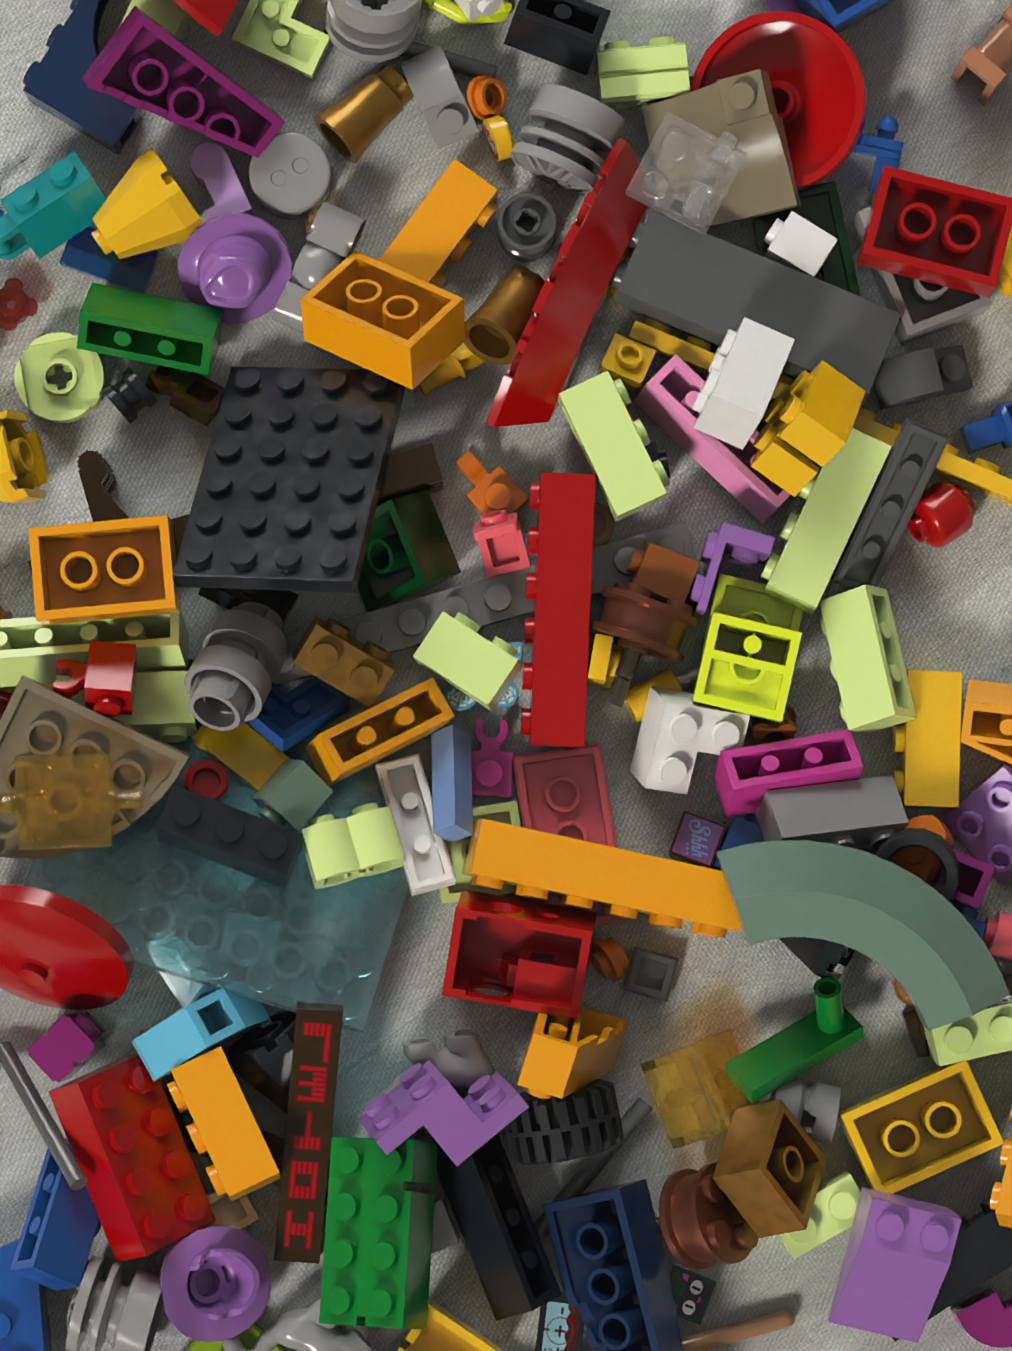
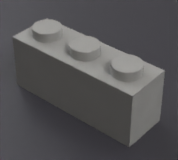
M893 775L767 790L755 812L764 841L805 839L833 843L855 849L871 848L875 851H878L880 845L892 834L904 830L909 823Z

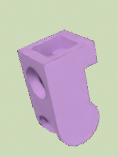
M207 142L194 148L189 161L192 173L196 181L207 188L214 207L204 211L207 220L229 213L243 212L254 216L251 205L223 147L216 143Z

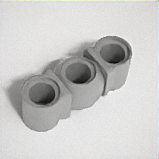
M327 201L322 203L306 240L311 242L303 246L296 259L291 273L293 281L287 280L286 286L275 306L272 315L273 320L303 333L300 299L354 251L363 232L366 219Z

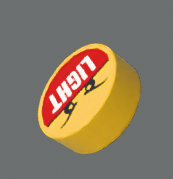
M496 115L484 119V134L494 159L500 162L511 158L510 153L513 149L514 141L504 117Z

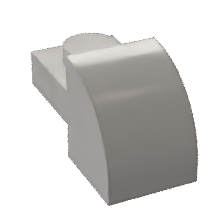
M441 44L401 62L405 77L438 149L479 131Z

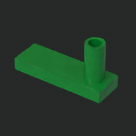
M825 977L816 981L813 987L816 1011L725 1063L726 1076L752 1104L864 1038L863 1026L843 1006L841 984L838 980Z

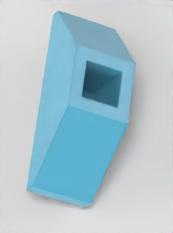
M247 980L222 987L182 1008L135 1038L132 1044L153 1081H156L170 1074L171 1069L225 1045L268 1022L270 1018L250 982Z

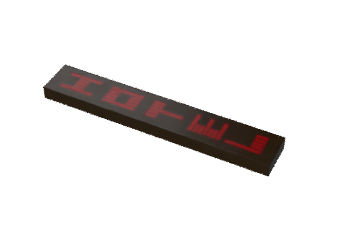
M297 1002L274 1261L316 1264L320 1262L343 1005Z

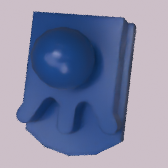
M884 116L879 120L876 127L878 129L877 137L861 134L856 147L852 151L853 153L876 157L868 192L875 193L878 177L884 166L898 169L904 142L894 141L899 125L892 116Z
M1012 401L998 404L991 411V417L964 425L959 429L968 454L1001 443L1003 449L1012 446Z

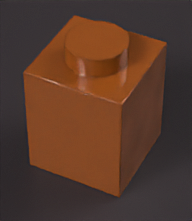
M645 540L642 548L635 546L626 572L632 574L629 580L630 583L645 587L663 597L685 603L700 561Z

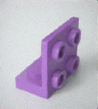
M722 522L717 532L709 531L700 557L701 562L707 563L704 576L696 575L687 604L695 606L692 616L701 619L706 612L723 552L730 554L729 562L754 568L757 562L764 564L770 556L775 537Z
M1003 761L993 775L959 803V808L952 809L942 820L946 827L977 860L996 867L993 877L1002 885L1012 879V765Z

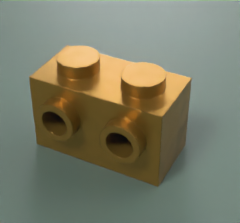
M315 616L292 653L293 663L367 707L372 708L395 671L393 661L389 659L391 653L370 640L363 644L349 636L352 631L333 618L328 617L325 622Z

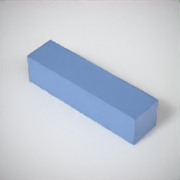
M452 724L431 733L433 833L450 843L473 835L471 735Z

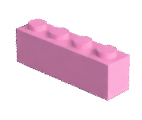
M675 354L646 383L633 402L763 524L790 494L751 467L757 452V448L753 446V443L759 432L755 429L742 450L694 429L693 426L699 412L692 410V407L705 381Z

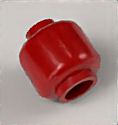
M945 481L937 482L924 490L907 525L908 530L918 542L925 541L928 545L936 548L944 547L968 532L972 527L973 514L975 513L974 502L962 486L958 484L953 485Z

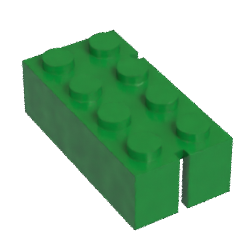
M331 1138L319 1324L427 1330L435 1194L407 1191V1183L436 1185L438 1143L406 1139L386 1155L373 1138Z

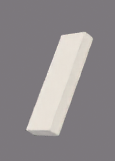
M419 753L376 764L375 771L385 806H390L404 852L405 860L403 867L411 895L415 896L455 885L457 880L445 840L433 833L432 796Z

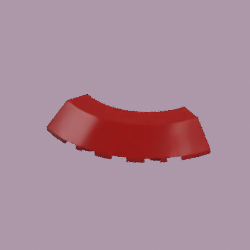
M618 138L599 171V176L603 177V179L599 178L592 192L588 191L576 220L571 225L558 252V255L562 257H558L548 280H545L532 309L535 315H532L528 320L515 350L518 352L513 359L508 373L503 377L487 418L486 424L492 427L550 421L559 405L558 394L567 388L585 342L611 288L614 274L620 262H624L631 248L629 244L639 222L644 223L654 194L628 142L622 138Z

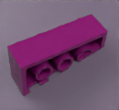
M134 6L82 77L85 85L93 90L106 93L129 105L147 110L170 122L200 132L211 139L257 158L285 123L277 112L137 6Z

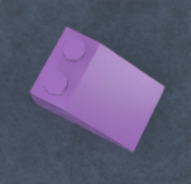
M862 1187L828 1321L918 1343L950 1266L962 1219L949 1207Z

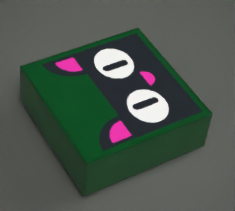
M673 1264L670 1279L678 1317L700 1325L717 1282Z

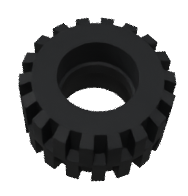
M601 1079L589 1083L563 1099L554 1096L550 1099H542L532 1096L527 1092H522L519 1095L529 1108L506 1126L512 1161L526 1165L550 1164L587 1157L609 1150L624 1139L614 1084Z

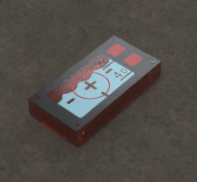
M561 1291V1296L540 1306L535 1351H581L584 1322L577 1307L571 1308L564 1291Z

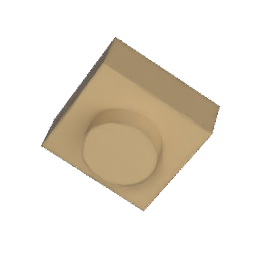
M215 1191L207 1196L216 1218L215 1221L210 1223L211 1226H231L243 1230L260 1220L247 1195L232 1202L227 1193L218 1196Z

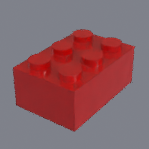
M884 166L878 177L857 264L988 298L997 286L1012 226V198Z

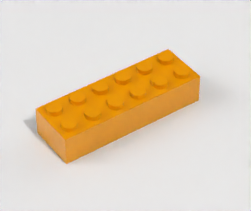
M483 818L473 821V835L469 838L462 875L472 876L471 885L497 891L502 890L504 884L517 886L515 895L547 900L548 893L561 896L560 905L586 910L592 909L593 903L605 905L603 914L624 919H637L638 913L649 915L648 924L671 929H681L682 922L693 924L691 933L712 938H725L727 931H740L741 924L723 872L720 870Z

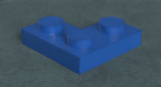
M316 676L288 693L283 692L272 682L271 691L261 712L256 718L246 721V723L277 749L284 752L349 710L350 698L342 691Z

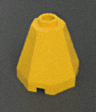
M151 148L135 160L94 215L92 220L97 229L91 232L105 255L114 251L119 259L184 242L197 227L203 224V221L176 181L168 173L163 162Z
M12 410L0 412V503L29 504L45 499L46 490H39V487L42 484L48 483L49 471L41 439L35 430L25 431L21 424L29 421L23 412Z

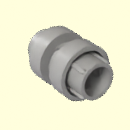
M244 602L238 606H233L231 610L220 613L214 619L203 641V649L197 653L185 676L184 682L185 689L190 697L189 710L203 725L215 730L229 731L242 726L246 721L256 718L261 712L271 691L272 682L277 678L289 653V645L283 634L284 623L274 610L260 603Z

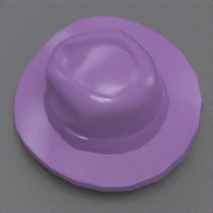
M243 212L223 214L204 222L184 242L178 257L179 280L184 292L194 304L224 309L222 323H247L261 317L276 306L287 280H292L293 259L288 244L279 231L261 217Z
M209 1226L182 1237L166 1254L160 1274L161 1300L169 1321L184 1336L205 1342L233 1338L247 1330L262 1315L270 1298L272 1275L268 1258L260 1243L248 1232L231 1226Z

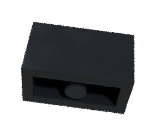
M519 0L504 44L587 76L611 11L584 0Z

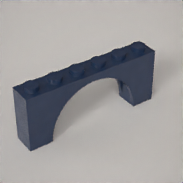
M72 0L70 5L72 13L64 25L59 23L51 32L46 44L49 49L41 62L34 61L28 68L23 79V84H25L23 91L30 102L119 155L142 119L137 107L129 105L118 98L87 87L82 79L99 55V28L105 8L110 0Z

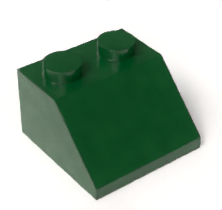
M428 490L391 499L376 508L357 586L367 612L386 607L433 588L461 573Z

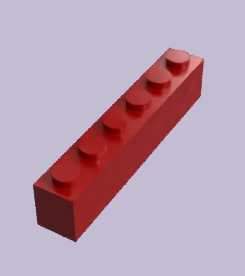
M541 472L539 474V482H530L529 509H538L537 527H529L528 554H536L535 573L527 572L526 599L534 600L533 618L525 617L524 645H532V663H523L522 690H530V708H521L520 735H529V745L585 747L595 474Z

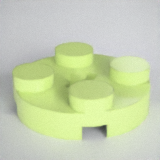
M54 332L36 338L23 353L22 358H19L15 367V386L21 401L38 418L52 423H70L85 417L90 411L95 410L99 406L103 394L102 389L105 388L106 374L100 356L97 352L77 349L78 337L65 332ZM63 366L66 373H72V380L68 381L66 388L61 390L58 389L56 384H49L48 377L54 376L55 368Z

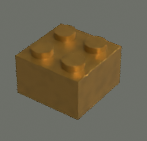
M780 1099L735 1109L713 1179L759 1238L806 1230L827 1159L783 1100Z

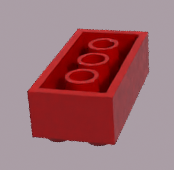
M138 1053L117 1059L48 1091L72 1152L88 1180L86 1184L87 1190L116 1262L148 1256L216 1220L161 1080L153 1081Z

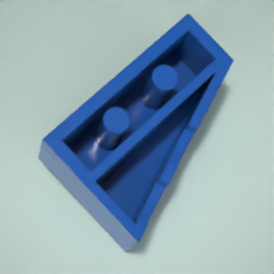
M19 1239L0 1247V1351H52L46 1287L10 1271Z

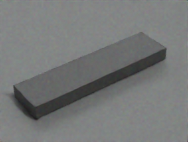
M906 416L830 578L832 582L849 589L865 584L875 587L879 586L949 440L947 433Z

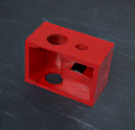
M463 889L455 909L442 996L578 1019L597 912ZM474 989H493L506 995L491 996L479 993Z

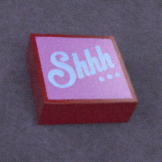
M684 810L668 853L711 868L727 826Z

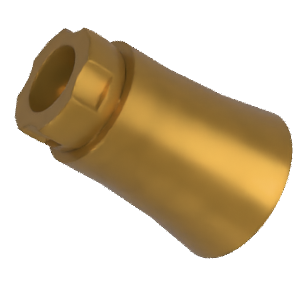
M383 65L374 75L369 74L360 84L335 104L314 116V122L324 138L339 154L356 164L375 138L403 111V106L414 95L409 85L391 66Z
M525 266L511 268L508 274L499 280L479 309L465 321L466 340L464 344L475 356L495 365H507L513 362L518 352L515 348L530 317L535 315L532 309L545 282L540 274L530 271Z

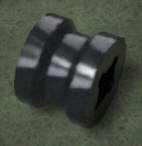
M130 367L122 373V379L117 384H108L102 389L104 394L130 424L137 419L138 412L142 408L152 407L158 402Z

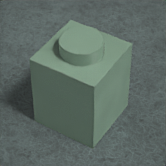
M286 759L251 799L261 808L258 814L262 819L299 832L334 791L303 760Z

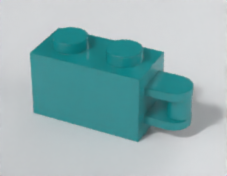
M75 151L0 199V202L7 211L6 214L0 217L1 259H13L30 247L38 259H40L94 223L92 218L106 201V198Z

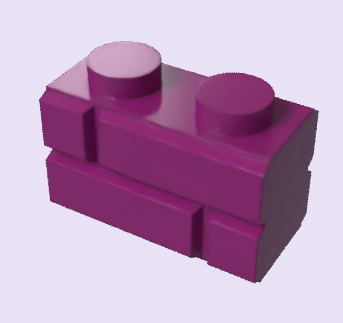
M89 1012L62 1015L48 1029L49 1033L42 1034L27 1050L32 1060L53 1082H62L71 1079L85 1065V1061L91 1060L105 1046L104 1039L101 1037L105 1029Z

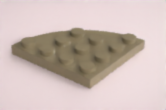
M22 675L0 720V857L31 858V860L58 857L81 851L106 841L128 828L163 797L178 777L190 754L117 719L97 713L94 709L85 706V704L53 691L52 688Z

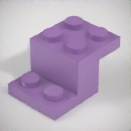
M428 1060L423 1065L418 1063L406 1070L400 1077V1084L387 1095L381 1093L372 1098L364 1107L365 1113L358 1119L386 1155L424 1126L453 1163L459 1166L529 1108V1106L498 1071L492 1076L485 1075L475 1081L468 1090L469 1095L462 1099L449 1081Z

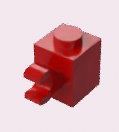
M90 641L87 664L77 663L69 659L56 661V675L69 676L71 679L66 682L54 681L53 691L71 698L84 689L85 706L94 709L95 712L107 717L118 714L132 715L137 675L136 644Z

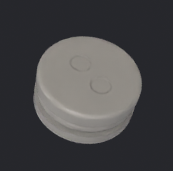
M283 132L276 134L258 158L252 156L249 165V180L256 200L263 209L278 218L296 220L314 214L313 212L319 209L324 201H327L332 189L333 175L328 155L316 140L302 133Z

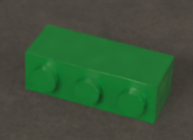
M92 283L80 310L77 349L209 375L220 344L224 309Z

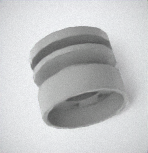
M328 0L326 30L332 43L344 54L357 60L383 62L395 59L410 48L417 35L419 10L422 6V0Z
M543 83L531 106L529 115L544 128L522 126L519 137L524 142H515L510 157L532 175L550 185L587 194L588 191L592 192L598 180L594 174H599L604 164V160L592 150L610 152L626 122L612 108L588 95L565 86Z
M92 1256L79 1287H75L66 1321L68 1333L65 1348L70 1351H79L86 1334H91L88 1351H100L106 1339L113 1340L112 1351H150L163 1309L160 1274L139 1268L130 1286L127 1287L121 1285L123 1276L122 1263L114 1262L105 1281L102 1280L105 1259Z

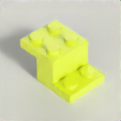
M719 574L699 658L701 664L692 702L782 722L802 636L799 628L803 610L763 592L766 584Z

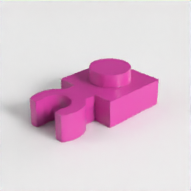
M477 719L474 733L478 742L481 743V751L471 750L472 796L511 798L513 752H500V744L505 741L508 735L507 721L501 720L499 734L496 737L490 738L483 733V719Z

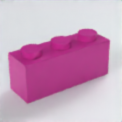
M846 729L720 751L713 782L725 818L755 813L767 790L858 780L864 766L851 730Z

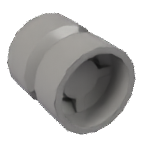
M797 1077L771 1093L770 1101L782 1099L813 1141L831 1143L839 1112L841 1086L815 1081L809 1087L805 1085L803 1078Z

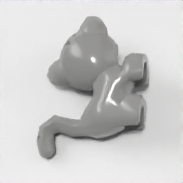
M472 1029L445 1033L446 1048L440 1050L436 1049L434 1041H430L429 1037L413 1038L402 1042L404 1055L413 1064L421 1063L423 1065L430 1060L455 1088L468 1091L471 1085L485 1075L492 1076L495 1073V1068L489 1057L482 1051L479 1036L474 1034ZM398 1075L390 1087L379 1094L385 1093L387 1095L398 1086L402 1075ZM424 1126L414 1133L423 1134L427 1139L436 1142ZM506 1127L498 1132V1134H507Z
M321 1295L305 1307L295 1308L281 1314L274 1325L260 1335L253 1349L246 1350L237 1335L222 1341L225 1351H272L278 1344L299 1351L373 1350L372 1345L354 1326L341 1333L335 1324H319Z

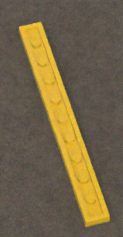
M647 318L645 324L635 320L628 336L629 339L657 350L655 355L670 360L677 354L693 371L708 377L710 373L708 369L715 355L710 352L712 345L693 336H687L686 341L669 335L671 328L653 319ZM781 374L769 403L773 404L778 398L785 401L791 394L789 389L794 380ZM860 407L852 428L893 446L902 425L893 423L892 428L875 422L876 414ZM946 444L933 471L934 473L1012 506V479L1000 475L999 471L1001 468L980 458H976L974 463L958 457L959 450Z

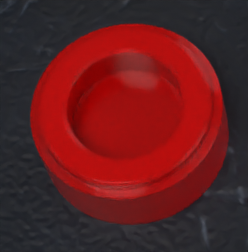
M209 759L199 760L193 763L185 772L184 789L220 803L227 796L229 776L226 769L220 763Z

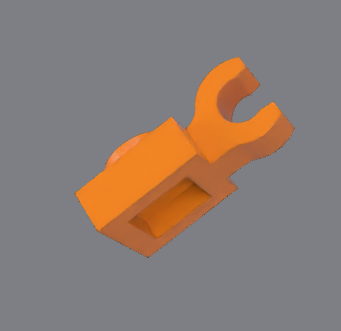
M469 450L455 462L458 470L475 487L466 495V498L481 515L496 510H506L507 515L512 514L529 500L500 466L488 474Z

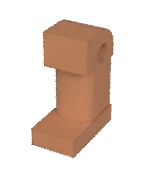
M1012 3L1004 11L998 24L977 48L972 45L964 54L951 76V79L958 83L971 70L987 85L977 101L983 106L994 96L1001 83L1012 72Z

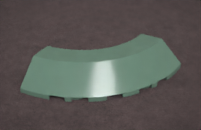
M805 839L769 840L748 843L716 852L742 930L750 945L772 939L806 937L835 942L857 950L876 961L895 977L914 1005L921 1024L929 1031L973 1016L1010 995L998 965L984 941L967 919L942 894L916 875L890 861L852 847Z

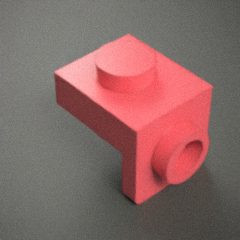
M496 510L480 516L481 522L474 523L473 535L479 545L487 578L531 567V560L518 513L515 512L507 515L506 510Z

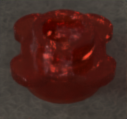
M9 278L6 280L5 286L0 289V327L3 330L12 331L17 328V324L24 322L28 316H34L38 310L37 301L26 295L23 290V283L18 278ZM12 300L15 302V307L8 308L7 303Z

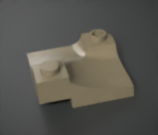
M757 69L727 77L701 89L642 107L657 177L658 189L656 197L661 215L702 231L801 206L782 118L778 117L768 72ZM680 201H685L688 206L687 213L683 217H678L675 213V207Z

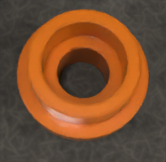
M477 76L468 85L466 93L467 105L472 115L479 120L496 116L505 109L507 103L506 89L499 80L491 76Z
M612 937L604 941L597 939L592 942L593 953L590 954L589 958L597 973L602 978L609 976L614 981L622 978L623 971L630 967V963L620 944Z

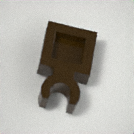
M158 365L156 371L152 370L149 373L145 384L150 391L156 394L171 396L169 402L171 407L206 427L218 415L225 388L199 373L190 372L186 376L180 373L179 369Z

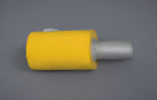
M701 662L677 675H674L670 669H667L630 688L624 704L636 723L642 721L650 686L682 691V689L697 682Z

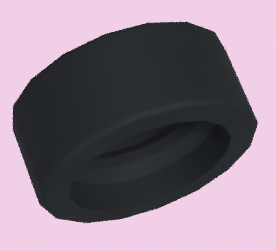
M907 828L892 834L880 845L876 856L890 862L900 850L908 847H922L931 851L939 859L942 866V881L936 891L942 894L949 902L952 900L959 881V862L953 847L941 835L925 828Z

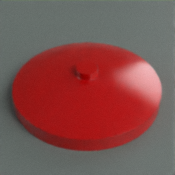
M773 11L753 15L737 22L725 30L706 50L695 71L690 92L714 84L717 80L753 70L762 69L768 72L778 117L782 118L797 189L802 190L813 186L834 173L851 155L860 139L868 109L867 84L862 66L856 54L842 36L829 26L810 16L788 11Z
M0 885L1 989L37 1004L68 1010L101 1008L117 1001L124 994L133 972L134 961L127 942L110 923L89 908L56 893L33 887Z

